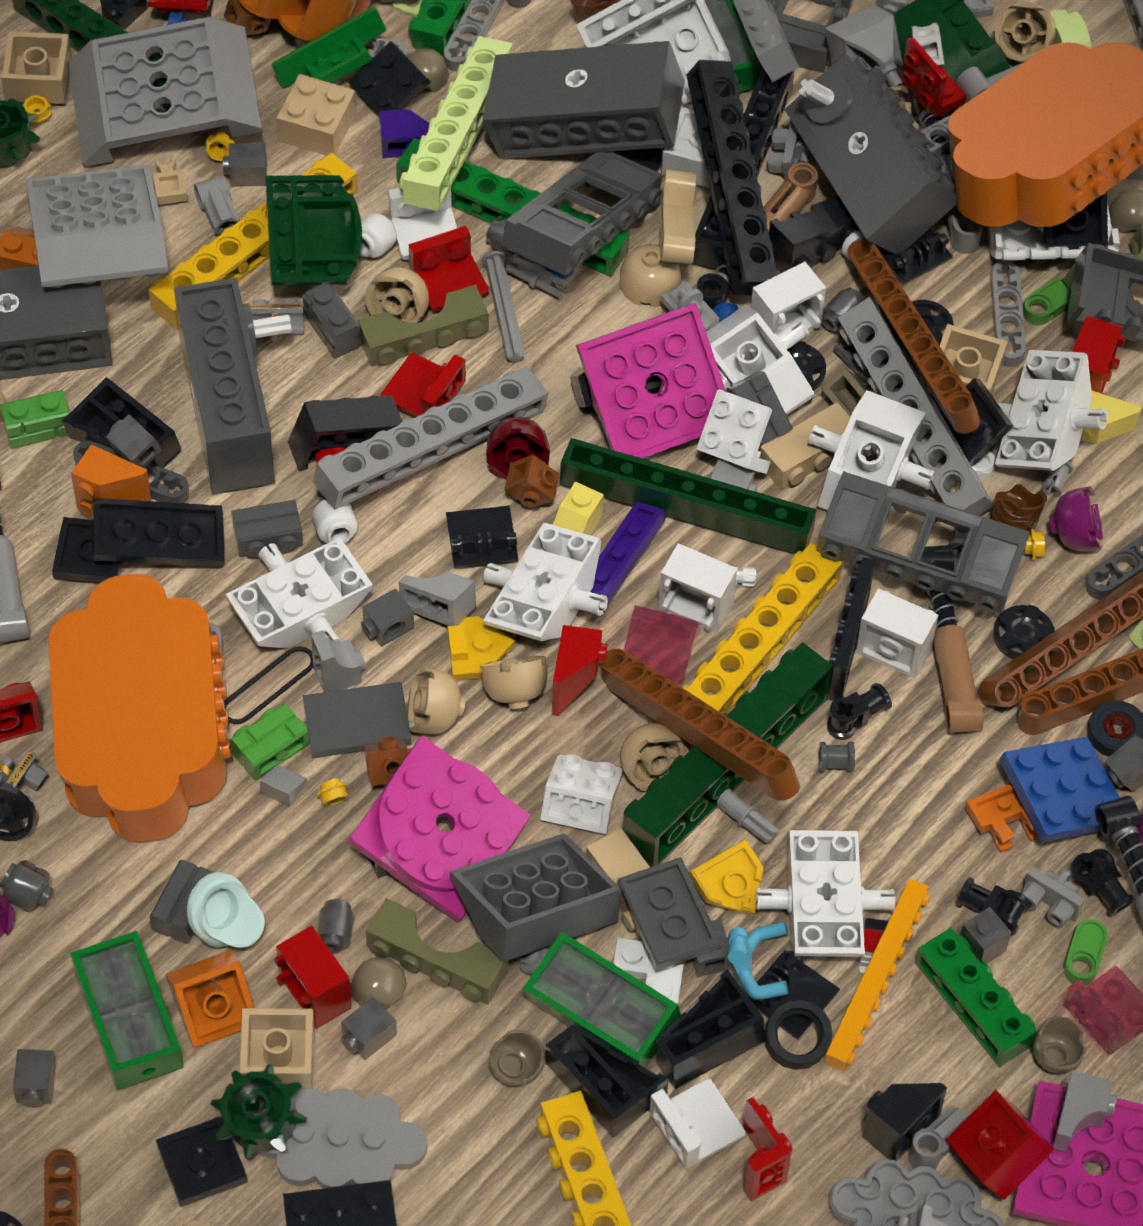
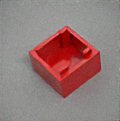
M1086 316L1072 352H1081L1088 355L1091 390L1104 394L1103 390L1106 382H1110L1112 376L1111 370H1117L1120 364V360L1115 358L1118 346L1123 347L1126 338L1121 336L1123 327Z
M312 925L276 946L277 956L274 958V961L279 970V976L276 977V981L279 986L284 984L301 1009H313L314 1027L316 1029L352 1009L350 977Z
M996 1089L946 1139L983 1184L1003 1200L1055 1150L1022 1112Z

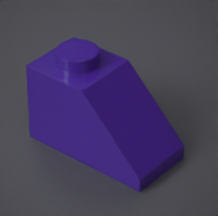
M409 109L379 111L382 159L401 157L414 138L420 141L423 135H427L429 122Z

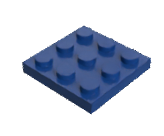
M1088 737L1005 751L999 759L1041 842L1100 831L1096 821L1095 806L1120 798Z

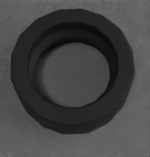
M802 999L787 1001L778 1006L770 1015L765 1028V1047L772 1059L781 1066L794 1070L807 1069L817 1064L827 1053L832 1039L831 1022L824 1010L815 1003ZM799 1014L806 1016L818 1028L819 1038L817 1045L806 1054L796 1055L789 1053L778 1041L777 1032L779 1025L785 1018L791 1015Z

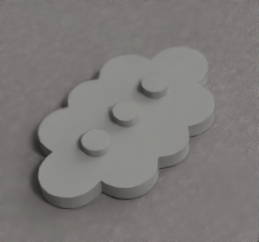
M302 1088L293 1101L297 1112L307 1117L306 1123L296 1124L291 1137L286 1142L287 1150L283 1153L279 1150L258 1152L262 1156L277 1158L278 1172L281 1178L289 1184L303 1186L316 1180L322 1188H331L384 1180L392 1181L395 1169H411L424 1160L427 1153V1138L423 1130L416 1124L400 1121L399 1107L388 1096L375 1094L361 1099L355 1092L349 1089H337L325 1096L316 1089Z
M881 1160L874 1163L869 1168L865 1179L847 1177L839 1180L833 1186L829 1196V1208L838 1221L851 1226L898 1225L899 1217L908 1218V1214L911 1212L920 1211L923 1204L934 1207L932 1216L947 1223V1226H1005L1003 1220L997 1214L981 1208L982 1196L978 1187L972 1181L963 1177H953L944 1180L936 1169L929 1166H919L908 1171L901 1163L894 1160Z

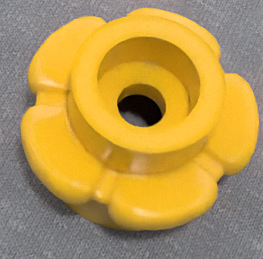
M35 95L27 98L24 102L27 114L36 113L38 115L31 123H42L50 118L52 111L49 109L50 104L44 97Z
M224 132L209 135L206 140L208 156L215 161H223V156H229V144H235L234 141Z
M1031 529L1025 548V555L1032 554L1033 561H1035V557H1045L1044 531L1034 532V529Z
M338 778L322 783L320 785V792L316 794L317 798H321L323 806L335 805L349 798L346 790L348 785L340 783Z

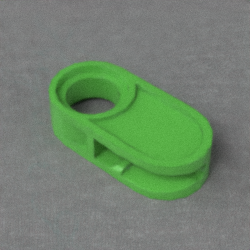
M1056 278L1026 297L1023 306V316L1028 323L1043 325L1068 310L1071 290L1063 281V278ZM1039 304L1046 311L1042 314H1037L1031 311L1030 306Z
M1084 920L1078 924L1064 966V974L1070 983L1077 986H1085L1092 983L1101 962L1108 932L1106 927L1097 920ZM1075 961H1084L1090 966L1091 971L1084 975L1078 974L1073 970L1072 964Z

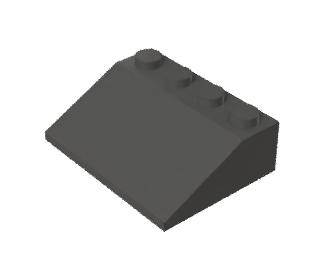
M565 833L450 871L449 877L484 943L503 962L553 945L561 932L573 938L618 922L622 889Z

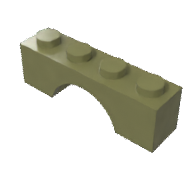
M476 285L446 293V302L441 312L434 318L424 322L410 323L401 321L388 311L358 319V323L361 326V345L371 367L379 364H388L396 359L409 356L410 353L418 355L432 348L448 346L453 342L469 337H478L482 333L489 332V313Z
M387 898L366 929L367 947L375 955L382 958L388 956L398 961L406 970L410 972L419 971L429 976L437 985L442 987L450 986L460 991L465 998L473 1002L481 1001L489 1005L508 972V960L503 962L489 947L479 942L463 951L453 953L432 949L422 941L417 933L416 912Z

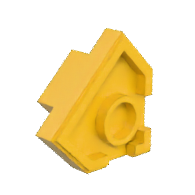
M480 616L465 617L458 625H446L452 676L456 681L482 678L480 666L485 663L499 661L504 656H507L515 647V640L499 629L485 625L484 619Z
M746 839L689 872L695 887L705 903L750 916L755 913L757 903L756 888H759L764 867Z

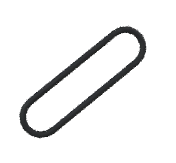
M302 646L289 649L224 701L225 709L233 699L290 654L302 651L310 656L311 662L306 669L245 717L233 719L228 716L229 723L241 724L248 721L309 673L313 668L312 651Z

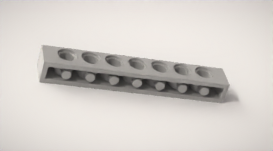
M868 297L839 316L838 319L843 326L839 332L848 346L853 344L857 350V353L853 356L862 370L868 369L871 377L867 380L876 394L881 393L886 398L912 408L918 407L917 410L926 413L912 447L914 451L910 455L915 464L935 471L934 478L930 481L931 485L929 487L934 495L939 493L943 504L976 515H980L993 507V502L880 308ZM875 334L874 338L870 342L865 343V340L869 335ZM886 358H889L888 363L885 366L879 368L881 361H883ZM903 383V386L899 391L893 392V389L897 384ZM932 432L930 439L922 442L923 436L926 433ZM947 457L944 465L936 467L937 462L941 458ZM961 482L960 489L951 493L952 486Z
M527 366L518 371H509L502 378L492 383H483L476 390L466 395H457L450 402L440 407H431L424 414L414 419H405L398 426L388 431H379L372 438L364 442L353 443L338 454L323 457L316 465L313 483L332 508L336 510L487 439L494 427L505 419L512 417L529 419L542 413L548 392Z

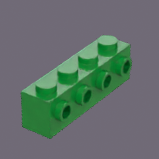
M950 927L918 947L915 964L999 1068L1033 1046V1040L1037 1032L1033 1020L1026 1013L1022 1014L1014 1004L1011 993L1005 987H1000L993 979L989 966L975 957L969 942L964 936H958L953 928Z

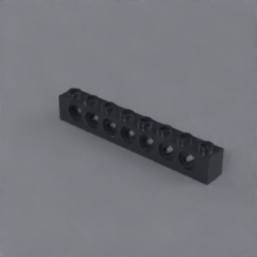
M698 60L686 76L732 295L752 296L753 287L779 275V270L774 261L773 242L769 237L767 214L763 209L761 200V186L756 177L755 158L751 153L749 130L746 128L743 116L744 106L742 101H740L737 88L738 78L734 73L732 61Z
M763 67L743 114L746 128L749 130L751 153L755 158L756 177L759 175L771 145L774 129H777L791 95L794 70L772 82ZM711 195L695 233L693 263L717 269L723 265L725 258Z

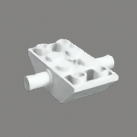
M744 305L706 331L725 390L727 391L728 386L761 370L765 371L786 415L815 396L814 391L791 354L787 351V349L810 335L804 323L801 324L802 321L798 318L791 325L776 334L772 332L758 312Z
M1045 350L1028 351L1013 404L998 403L1013 424V427L1002 438L995 461L997 467L1054 471L1076 455L1083 428L1105 429L1107 425L1100 423V421L1108 422L1107 411L1105 409H1089L1092 401L1088 355L1086 353Z
M866 390L853 410L842 435L815 425L812 430L814 433L810 434L808 444L834 453L818 508L828 511L843 471L896 488L898 481L900 482L903 479L928 490L935 471L909 462L908 458L926 413ZM872 452L877 453L876 460L866 461L865 455L870 456Z
M543 522L515 569H508L494 563H489L487 565L488 568H485L484 582L501 586L503 589L485 616L484 624L535 640L545 641L561 637L563 625L570 626L579 609L598 616L603 615L602 610L605 611L607 608V596L590 592L594 585L601 539Z
M339 537L287 563L276 544H269L272 552L270 553L265 546L260 550L259 557L270 572L225 594L226 599L258 646L289 649L310 638L311 634L324 630L327 638L333 641H341L340 637L332 629V626L347 619L373 589V584Z
M790 830L787 889L756 888V910L787 909L790 923V941L795 956L864 957L863 912L864 910L894 911L895 896L893 895H895L894 889H864L861 886L858 831Z

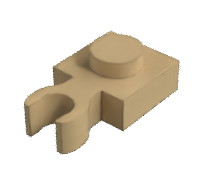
M170 154L171 162L166 165L159 162V156L155 158L158 173L152 174L158 205L188 201L183 170H176L173 154Z

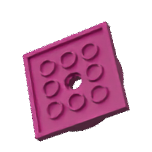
M696 303L575 345L590 387L593 406L602 422L610 448L615 451L644 458L701 437L717 390L726 391ZM651 375L657 376L661 381V388L655 394H651L645 389L646 381Z
M422 735L347 842L455 922H458L462 919L467 909L449 877L450 871L506 853L531 815L500 793L496 785L483 772L466 762L454 759ZM437 817H446L450 821V832H443L437 827Z
M1038 1081L1030 1122L1053 1147L1067 1087ZM1117 1098L1113 1116L1106 1115L1102 1127L1091 1126L1080 1131L1070 1142L1067 1152L1055 1149L1017 1187L1012 1214L1052 1223L1056 1226H1143V1104ZM1088 1162H1096L1102 1166L1103 1173L1093 1176L1085 1170L1084 1165Z

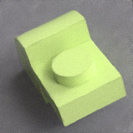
M1063 9L1050 12L1056 26V37L1053 44L1072 42L1092 49L1088 29L1077 11L1068 13Z

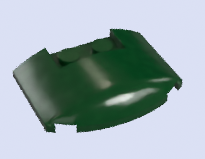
M915 0L892 13L894 15L902 63H904L907 40L913 37L912 26L926 27L937 23L944 64H941V67L955 83L960 74L971 67L979 68L986 79L1010 69L997 43L994 44L964 0Z
M278 175L265 177L271 286L347 285L350 276L359 260L362 225L356 200L353 194H349L341 185L344 184V180L340 175Z

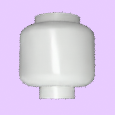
M371 213L361 220L362 242L360 255L376 259L394 246L397 240V232L390 219L379 213Z
M325 499L316 505L313 510L312 521L319 539L327 544L339 537L346 543L357 532L358 522L350 503L334 510Z

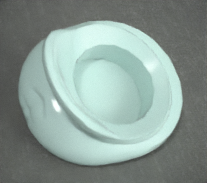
M224 872L210 873L197 882L189 895L187 902L189 925L194 933L208 945L217 948L228 945L243 948L254 944L261 936L265 926L264 915L258 905L250 898L243 884L233 875Z

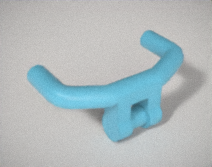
M785 921L758 927L749 934L740 927H735L728 933V943L730 945L728 948V960L734 965L739 982L752 999L764 1000L788 994L785 981L758 986L752 976L753 951L762 940L788 935V927Z

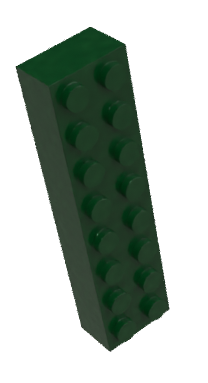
M802 642L794 651L789 649L785 652L779 661V665L773 671L767 670L760 677L757 686L751 692H744L737 700L735 708L728 714L726 712L723 714L778 749L828 700L833 665ZM692 745L691 750L684 757L680 755L672 762L669 771L662 778L657 777L650 783L646 794L641 799H634L628 804L623 813L624 826L622 830L649 867L659 865L717 808V800L727 789L734 792L745 779Z

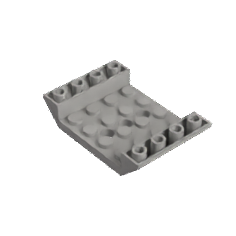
M205 17L91 40L68 62L83 167L112 162V148L226 125H229L232 137L262 132L246 30L243 26L213 17ZM159 52L163 54L162 58L158 61L148 60L149 56L153 53ZM158 78L167 79L163 86H152L153 81ZM163 103L171 105L170 109L164 113L156 111V108Z
M149 165L26 179L28 204L31 212L42 288H61L65 285L76 283L93 284L97 281L109 279L125 280L129 277L142 275L153 277L160 273L169 272L162 222Z

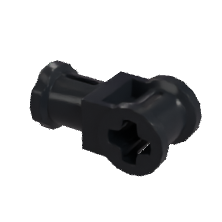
M874 683L869 691L861 695L854 692L847 697L835 699L829 709L830 717L827 721V731L829 734L839 740L849 739L855 734L856 730L867 724L868 717L880 710L887 711L891 709L892 701L885 687Z
M1095 849L1090 853H1081L1075 857L1072 863L1074 876L1086 885L1091 894L1098 893L1109 908L1108 914L1110 917L1120 913L1134 902L1135 897L1128 895L1118 881L1122 875L1116 868L1115 860L1109 851Z
M971 877L966 880L956 902L958 906L966 905L979 912L990 907L1002 922L1006 923L1005 925L1011 931V936L1016 934L1019 919L1031 906L1029 900L1019 892L1005 890L997 885L990 891L974 883V879Z

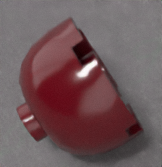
M524 417L508 418L498 423L489 434L486 447L487 463L497 476L507 479L510 463L532 454L547 465L549 464V441L546 432L535 421Z

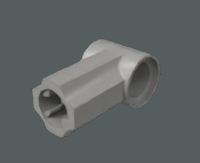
M224 175L194 184V192L201 210L205 209L215 234H221L226 228L232 227L240 221L231 202L230 189Z
M950 1106L929 1127L919 1130L914 1135L908 1156L909 1163L913 1169L919 1166H929L934 1169L938 1167L940 1160L953 1149L946 1139L969 1117L960 1107ZM919 1148H929L933 1153H924Z

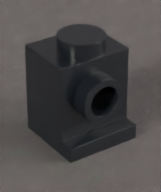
M100 0L102 16L124 30L148 9L147 0Z

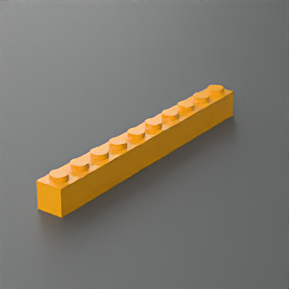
M909 878L826 1053L825 1064L845 1072L847 1065L852 1066L856 1057L854 1053L855 1048L861 1047L865 1037L862 1035L864 1029L869 1030L873 1018L870 1016L873 1011H878L881 1004L879 997L881 993L886 994L890 984L887 980L889 976L893 977L898 967L895 963L898 958L902 959L906 950L904 944L906 941L910 942L914 933L912 927L914 923L918 925L921 919L922 912L920 910L922 906L926 907L929 902V886Z

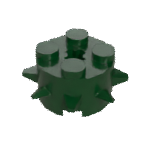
M13 98L7 101L0 99V168L15 164L21 159L28 157L31 152V144L38 143L40 137L32 132L29 126L38 115L36 113L27 114L26 109Z
M268 1064L264 1071L247 1072L246 1076L236 1070L231 1073L233 1084L230 1083L226 1087L221 1099L211 1101V1105L220 1110L224 1120V1124L215 1135L218 1141L233 1138L243 1147L244 1158L250 1159L254 1152L279 1150L283 1153L287 1150L286 1142L291 1137L296 1124L306 1123L307 1117L297 1112L293 1101L302 1088L300 1082L283 1084L274 1075L272 1064ZM261 1107H264V1108H265V1111H264L263 1113H261L260 1115H257V1116H254V1115H253V1112H254V1113H259L260 1110H261Z

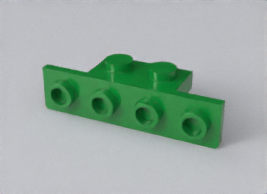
M372 7L276 60L271 66L282 88L294 83L299 74L304 76L309 74L312 78L333 84L339 78L372 61L368 50L363 44L387 30L376 7Z

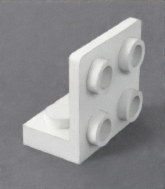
M399 188L388 190L389 215L397 232V244L403 260L409 259L408 244L457 228L451 208V188L439 211L403 204L402 190Z
M717 390L696 449L747 469L767 474L771 462L761 459V452L758 449L772 409L726 391Z
M558 755L546 783L540 820L606 834L609 828L613 799L622 778L623 769L615 767L609 762L597 763L583 760L577 755Z
M706 1079L669 1099L664 1089L651 1095L649 1113L686 1170L745 1138V1130L711 1079Z

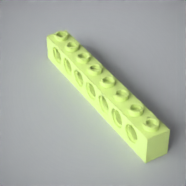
M479 36L474 46L468 48L466 61L464 64L459 65L455 82H450L447 97L445 100L442 99L440 101L436 118H431L427 135L421 137L417 154H412L408 171L403 172L401 175L399 189L403 191V204L439 211L484 124L483 115L495 55L513 53V43Z

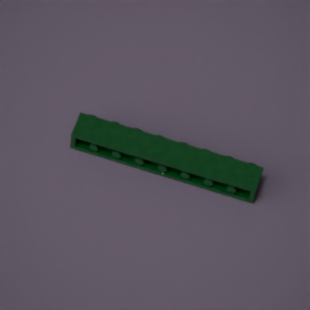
M574 438L570 439L560 463L561 485L572 487L577 482L604 494V497L632 506L636 501L664 509L666 516L795 554L799 550L802 552L805 550L814 532L817 509Z

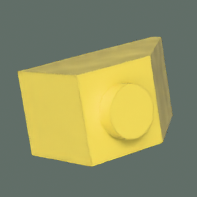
M1092 391V401L1089 409H1105L1108 414V422L1100 421V423L1107 425L1102 430L1098 428H1083L1080 440L1098 444L1136 430L1142 407Z
M575 482L562 501L553 525L591 535L603 516L604 494Z

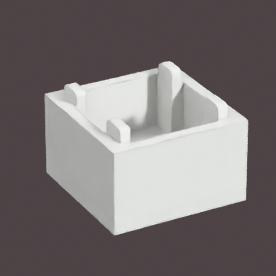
M682 107L679 114L674 147H665L663 151L662 174H665V169L696 172V184L710 188L694 110Z
M803 262L753 287L751 309L758 312L772 332L776 334L791 325L798 318L802 321L801 324L804 323L808 331L813 328L817 329L822 322L826 287L808 264Z
M678 543L661 572L658 608L662 609L665 613H672L700 625L705 630H712L717 633L734 604L737 568Z
M877 589L861 618L856 653L916 679L932 649L938 614L894 596L888 591Z

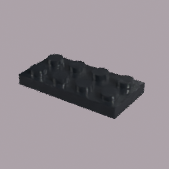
M93 498L91 504L93 561L223 567L222 505Z
M863 557L860 570L854 568L852 572L849 594L846 595L842 611L841 623L839 622L835 637V647L831 651L829 662L833 665L829 700L831 701L844 696L858 642L861 618L866 611L870 597L876 562L873 559Z

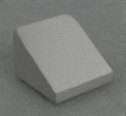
M277 764L260 781L261 793L291 806L306 783L307 778Z

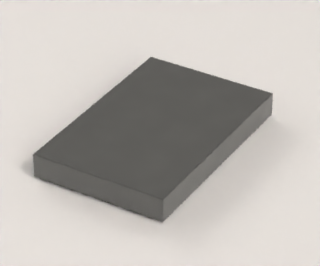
M402 682L303 695L312 758L364 751V745L378 743L379 739L390 736L397 737L398 740L404 739L406 745L411 744Z
M681 857L617 879V885L622 889L623 899L656 971L721 949V941Z

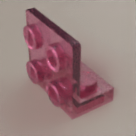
M635 605L624 650L669 680L681 685L685 680L695 635L699 634L702 621Z
M1112 967L1088 986H1085L1078 980L1068 988L1063 1006L1109 1056L1143 1032V993L1119 967Z

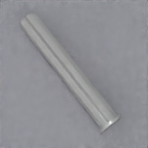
M493 251L483 256L482 264L487 268L506 358L512 363H517L518 360L524 359L525 353L505 268L507 258L503 252Z

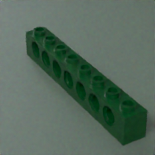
M12 0L13 8L16 12L48 33L69 34L70 47L77 52L82 50L91 40L128 33L79 0ZM156 52L151 54L148 60L158 61L163 55ZM158 78L153 81L152 86H163L167 79ZM163 103L160 105L167 111L171 107V105L168 103Z

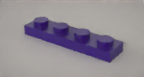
M636 501L599 555L594 585L590 592L607 596V605L666 519L664 509Z

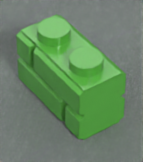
M63 390L0 404L10 448L68 435L62 422L69 414Z
M283 704L277 709L274 707L267 709L261 715L259 721L250 727L248 725L240 727L233 734V738L230 739L233 756L244 766L245 770L254 780H257L272 770L277 764H281L310 744L307 727L296 717L287 704Z

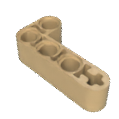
M665 169L659 217L662 262L693 264L695 251L693 204L696 172Z

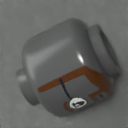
M22 860L17 865L12 862L0 883L5 899L25 911L33 910L37 904L44 906L53 891V888L48 886L50 881L49 872L27 860Z

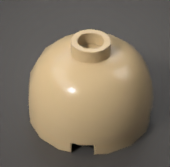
M1028 1L1010 5L1004 13L1002 12L999 15L995 26L996 43L1006 53L1007 57L1017 61H1027L1042 49L1053 45L1056 37L1055 21L1051 13L1043 6Z
M645 244L635 248L625 257L621 265L620 289L627 299L637 305H640V302L650 303V307L664 305L661 302V295L675 290L681 284L680 264L662 262L659 245Z
M394 267L385 269L371 281L366 289L365 304L371 316L388 311L401 321L418 323L423 318L429 305L428 288L425 281L408 268Z
M529 656L527 661L526 659L517 660V658L485 663L480 666L483 685L488 695L497 702L509 703V709L528 707V700L538 697L544 690L547 682L546 656Z
M421 667L415 674V676H421L418 685L411 684L409 691L407 717L410 722L414 720V726L409 729L415 733L439 734L450 728L455 723L457 716H462L465 709V698L461 696L460 688L455 678L450 674L433 668Z
M649 723L636 728L625 738L621 746L620 763L629 781L641 791H646L655 778H662L669 771L672 762L680 755L684 757L689 752V749L680 736L664 725Z

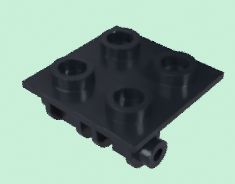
M930 229L903 253L898 252L894 254L876 245L886 263L902 284L953 258V255L946 248V244L949 243L947 235L945 233H933Z
M510 505L446 512L454 568L518 561L517 536L513 529Z
M784 950L757 981V984L762 986L785 981L788 994L764 1000L752 999L748 994L747 996L758 1011L769 1018L778 1006L791 1000L802 999L809 1001L824 1010L840 991V988L803 962L805 956H795L794 950ZM791 1015L785 1018L779 1026L799 1039L813 1021L803 1015Z

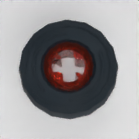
M1109 701L1101 704L1092 712L1088 722V738L1093 747L1101 754L1108 757L1111 756L1135 735L1143 740V713L1133 704L1125 701ZM1114 725L1121 726V734L1114 733Z

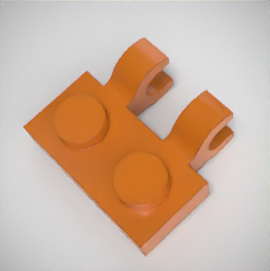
M1012 783L966 801V810L981 834L991 831L994 843L1000 853L1013 848L1010 841L1015 837L1007 824L1018 819L1021 820L1024 832L1030 841L1039 838Z

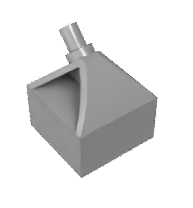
M873 4L825 28L831 64L846 52L856 59L858 57L863 58L872 68L877 66L881 69L891 86L903 85L901 78L896 72L903 68L894 15Z

